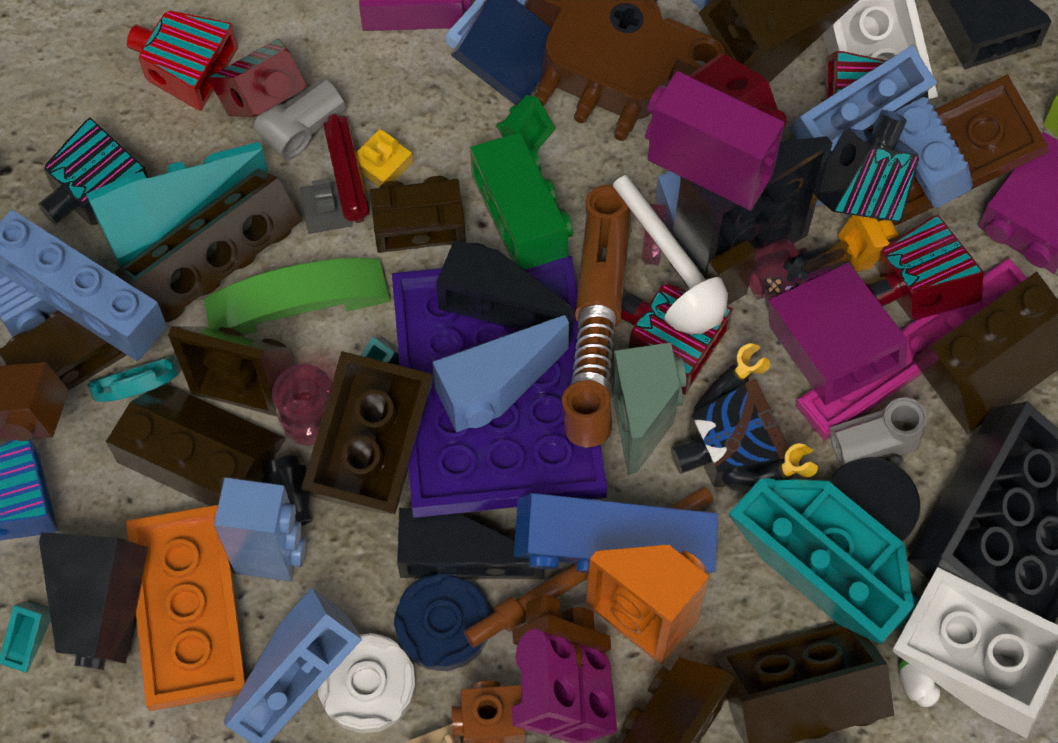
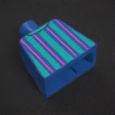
M30 439L28 441L12 440L1 445L0 541L37 536L41 532H58L40 453L35 444Z

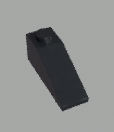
M453 241L436 281L439 310L519 330H524L565 315L569 321V342H571L573 337V307L499 250L488 248L480 243Z
M412 505L411 508H399L397 565L400 578H423L442 573L451 574V577H458L460 579H544V569L529 567V559L514 557V540L459 513L413 518Z

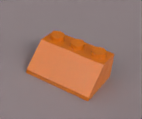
M670 545L596 551L590 558L586 606L660 665H663L698 622L710 576L705 573L706 568L697 557L684 550L679 553Z

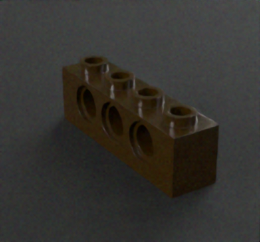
M258 168L114 273L117 277L157 301L165 322H171L177 319L184 312L185 307L198 297L215 291L220 286L221 280L237 269L250 265L256 259V255L263 249L288 237L291 229L303 220L278 177ZM252 216L251 225L247 230L243 231L245 220ZM217 241L215 252L210 257H206L209 246ZM181 268L178 280L170 284V277L173 272Z

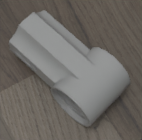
M320 78L285 105L279 103L258 115L254 123V130L284 160H290L300 155L311 141L312 134L323 127V124L329 120V115L335 113L339 115L345 110V103L337 89L327 79L322 80Z
M907 397L897 398L891 401L885 410L830 427L829 435L838 463H841L843 466L850 461L861 458H877L889 453L904 455L915 451L921 444L927 420L926 410L915 399ZM899 421L907 422L914 429L911 431H901L895 428L893 423Z

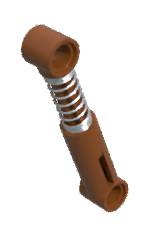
M602 185L594 188L587 194L585 200L586 223L575 308V318L579 323L578 341L576 343L577 351L574 357L572 384L564 391L562 396L565 435L570 442L585 448L596 447L604 443L612 432L611 395L608 382L611 374L608 369L611 368L609 359L612 358V351L610 349L613 348L614 344L612 341L615 334L613 329L620 323L628 241L632 232L631 210L614 189L613 185ZM603 247L607 248L606 261H602Z

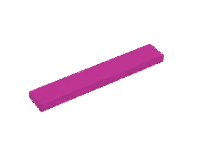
M1008 258L983 275L982 301L921 318L901 330L908 339L906 367L827 405L822 402L813 389L797 400L796 408L825 441L830 437V427L859 418L921 376L923 373L912 360L914 357L1027 279V277Z

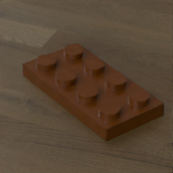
M1008 74L934 110L938 113L939 119H942L943 126H946L947 133L951 134V139L955 140L960 154L964 155L965 162H968L973 183L971 190L1049 153L1048 144ZM915 176L901 222L892 221L894 226L934 208Z

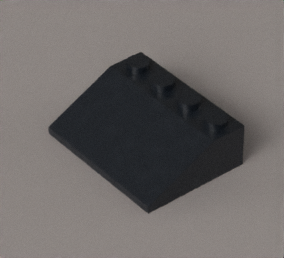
M827 136L781 141L774 173L751 211L681 177L673 236L705 278L707 276L709 260L743 240H748L756 250L753 269L808 236L833 144Z
M1028 401L991 408L909 554L907 561L930 580L937 567L1055 623L1058 617V428Z

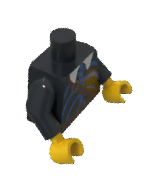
M753 343L742 346L737 354L739 365L733 364L709 386L694 406L688 428L691 440L671 448L674 464L680 474L704 466L709 480L714 487L726 486L730 490L748 493L761 478L793 480L795 473L806 478L816 474L818 465L813 462H807L799 466L800 459L804 455L812 453L813 449L801 443L788 447L757 380L749 381L748 375L750 373L763 374L770 368V359L765 357L760 359L754 366L750 364L751 356L760 349V346Z

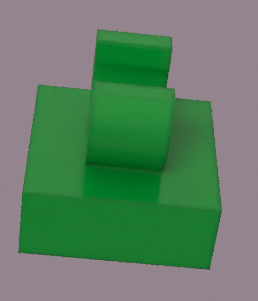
M525 95L517 106H512L509 109L510 114L503 122L496 124V128L502 137L520 132L528 149L533 147L536 152L556 129L539 98Z

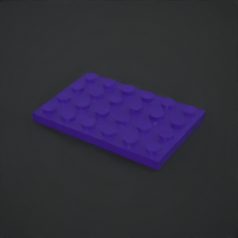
M572 256L525 270L573 307V337L571 342H569V349L500 417L492 419L482 427H470L456 432L435 389L433 379L409 464L413 518L517 507L519 498L531 493L590 500L607 498V484L601 445L588 448L577 446L570 442L565 435L562 396L564 391L572 384L574 357L577 351V334L579 331V323L575 318L577 288ZM442 268L392 273L400 366L434 375V361L521 331L439 310L436 281Z

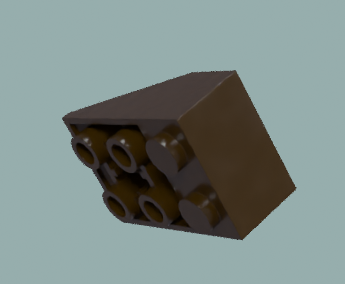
M711 0L698 14L712 37L722 44L726 55L764 76L770 83L859 0Z

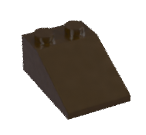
M171 326L168 337L191 394L279 417L296 371L291 349H288L286 345L274 339L257 341L246 338L240 332L227 327L215 330L203 326Z

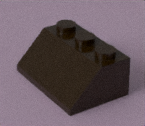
M1038 272L1029 276L912 359L967 434L983 424L991 408L1010 405L1058 370V299Z
M341 351L301 490L311 497L356 509L395 515L434 375Z
M163 384L145 392L128 404L106 443L117 463L202 503L213 506L219 504L224 478L261 482V479L264 477L262 466L275 459L285 440L284 437L168 384Z
M837 623L714 654L716 667L735 676L727 702L736 730L744 743H794L805 739H820L831 732L853 726H868L879 719L894 716L887 662L868 638Z
M681 657L677 659L671 670L663 666L648 688V692L653 694V697L645 709L642 710L636 706L624 722L620 732L625 734L626 737L622 743H700L725 705L735 676L725 670Z

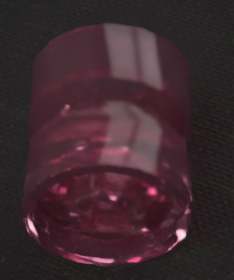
M307 364L291 366L278 376L272 389L273 403L282 431L291 441L305 446H311L315 443L332 381L326 372L316 366Z

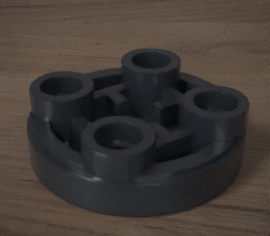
M861 458L844 464L830 478L829 482L902 542L910 536L919 519L921 508L920 496L913 480L900 467L883 459Z

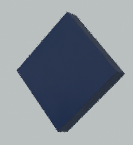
M485 0L451 56L517 106L525 95H531L543 75L541 64L551 27L517 0Z

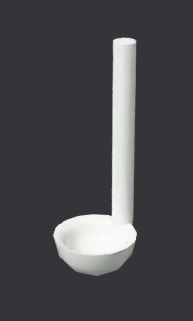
M624 175L617 179L613 184L614 189L690 288L668 309L664 316L665 322L674 329L690 335L702 334L718 326L727 311L728 292L722 279L714 277L706 280L630 178Z

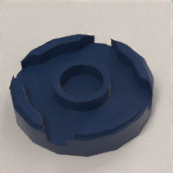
M437 573L420 578L404 591L399 600L400 603L396 608L394 617V628L400 648L405 651L406 655L414 663L428 670L450 671L466 666L481 654L488 640L473 648L468 643L463 632L491 615L486 597L474 583L464 578L462 580L458 577H451V574Z

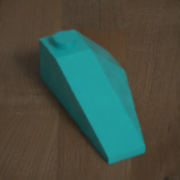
M259 142L210 154L203 164L185 167L182 161L169 164L167 168L168 173L149 178H146L143 171L130 174L86 194L102 234L121 268L258 168L268 172L263 148Z

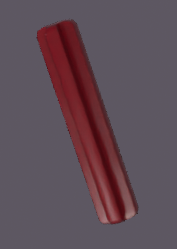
M336 113L331 114L328 117L329 120L323 126L343 216L347 221L361 223L364 221V217L369 215L370 210L349 120L346 116H337Z

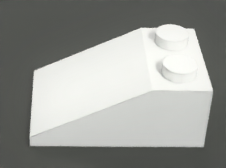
M859 0L822 34L829 55L836 51H845L889 60L913 45L932 74L915 0ZM935 85L928 90L929 99L938 97Z
M937 567L893 648V652L981 716L1028 738L1058 677V625Z

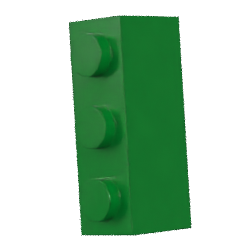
M520 132L471 146L472 178L511 260L523 270L568 257V238L573 236L571 220L565 210L559 211L556 205L557 197L554 186L550 179L544 180L540 173L541 165L536 150L533 147L528 149Z

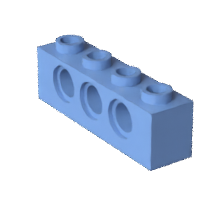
M11 209L0 221V273L137 362L167 328L158 302L14 210Z

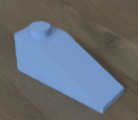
M565 315L433 362L435 389L456 432L470 427H482L492 419L500 417L569 349V321Z
M311 588L278 625L223 720L225 726L250 743H269L361 642L362 639L348 614L318 591Z

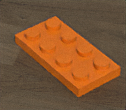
M218 505L126 521L128 541L148 547L136 608L145 702L149 711L239 695L246 682L232 565L214 526Z

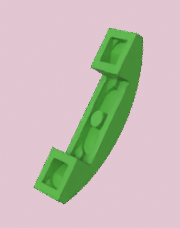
M371 258L332 259L288 266L241 280L204 298L209 328L218 330L221 327H227L240 332L242 335L256 333V324L337 305L344 304L346 312L390 302L380 259Z

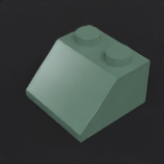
M671 342L614 351L611 393L628 474L639 471L674 424L677 406L683 405L681 387L686 386L685 367L682 358L674 359Z

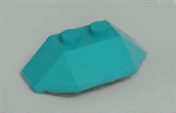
M761 478L729 512L731 520L762 560L837 624L881 645L913 609L914 601L911 593L904 543L831 482Z

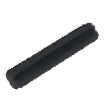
M839 241L834 244L830 243L787 259L783 265V268L788 271L786 279L793 284L802 280L806 281L850 262L852 256L847 252L849 244L845 241Z

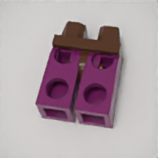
M542 595L526 603L527 624L512 630L513 644L518 645L515 658L521 670L522 703L512 706V726L542 735L549 734V737L570 743H589L616 733L617 724L611 664L609 657L605 653L611 650V639L609 635L595 631L594 611L584 607H572L561 612L560 617L559 598Z

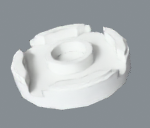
M373 633L359 634L362 639L361 642L318 688V696L328 717L343 729L361 734L381 732L398 723L410 709L416 691L414 666L405 651L392 639Z

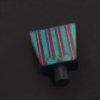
M881 110L872 132L852 128L845 130L829 156L818 200L835 213L901 222L919 162L918 153L899 140L907 120L894 112Z
M89 117L45 164L44 172L54 191L38 203V206L44 215L55 225L73 210L89 225H97V219L86 194L130 174L143 171L146 178L149 177L145 167Z

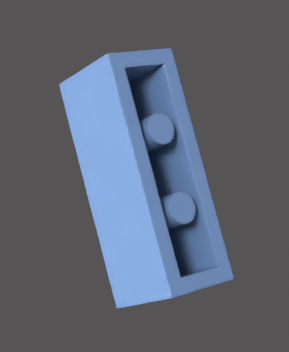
M911 45L801 115L789 129L797 140L827 136L833 143L830 151L831 154L845 130L849 128L863 131L869 130L875 126L881 110L896 112L926 93L937 84V81L914 46Z
M224 478L214 526L235 574L292 582L295 566H303L306 554V538H301V522L295 520L296 506L290 504L285 486Z

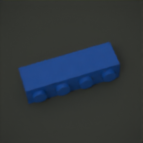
M531 493L518 499L514 557L529 559V567L538 569H559V562L576 563V572L589 573L590 558L596 551L670 545L679 553L684 550L697 557L705 566V573L708 574L716 570L718 513Z

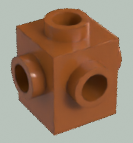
M486 680L472 683L471 689H461V706H452L453 736H463L464 743H525V729L512 726V706L522 703L521 685L501 686L498 681Z

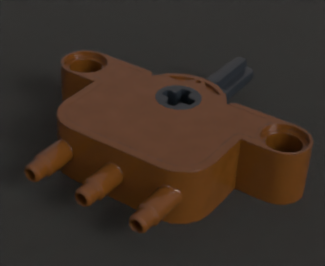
M525 0L524 6L551 27L541 64L543 77L537 87L535 97H538L544 106L549 98L553 96L555 89L558 88L580 98L576 106L577 110L574 114V120L581 124L587 121L596 105L619 115L620 117L616 123L617 127L614 131V137L619 141L627 139L638 119H643L651 114L647 112L648 105L659 85L666 87L676 71L687 76L702 67L696 63L697 60L707 63L719 54H725L724 47L715 38L670 18L662 20L660 8L657 5L658 0Z

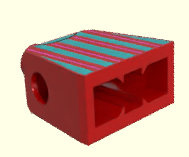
M171 10L163 14L154 30L135 24L127 37V47L140 53L139 61L145 78L153 85L199 111H202L214 91L208 77L226 68L238 50L231 23Z

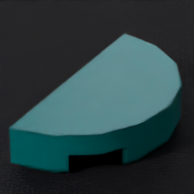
M170 355L89 381L87 386L95 402L116 401L155 389L178 376L181 369L177 357Z

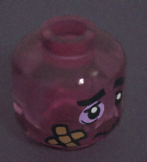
M781 239L764 248L756 249V257L749 283L755 299L763 298L769 304L768 300L776 297L780 292L791 290L808 282L809 280H802L794 284L786 279L788 271L783 268L784 262L787 259L808 252L807 249L804 247L798 250L794 243L787 239Z

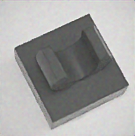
M330 178L312 181V186L300 187L308 234L352 227L351 221H347L343 216L336 181L330 182Z

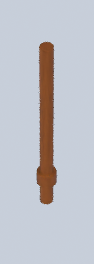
M702 487L668 508L700 511L714 501L709 490L706 487ZM575 563L516 600L513 597L506 599L494 607V613L463 631L468 643L474 648L504 629L510 632L526 622V603L542 595H550L557 598L587 580L589 573L576 572L577 564Z

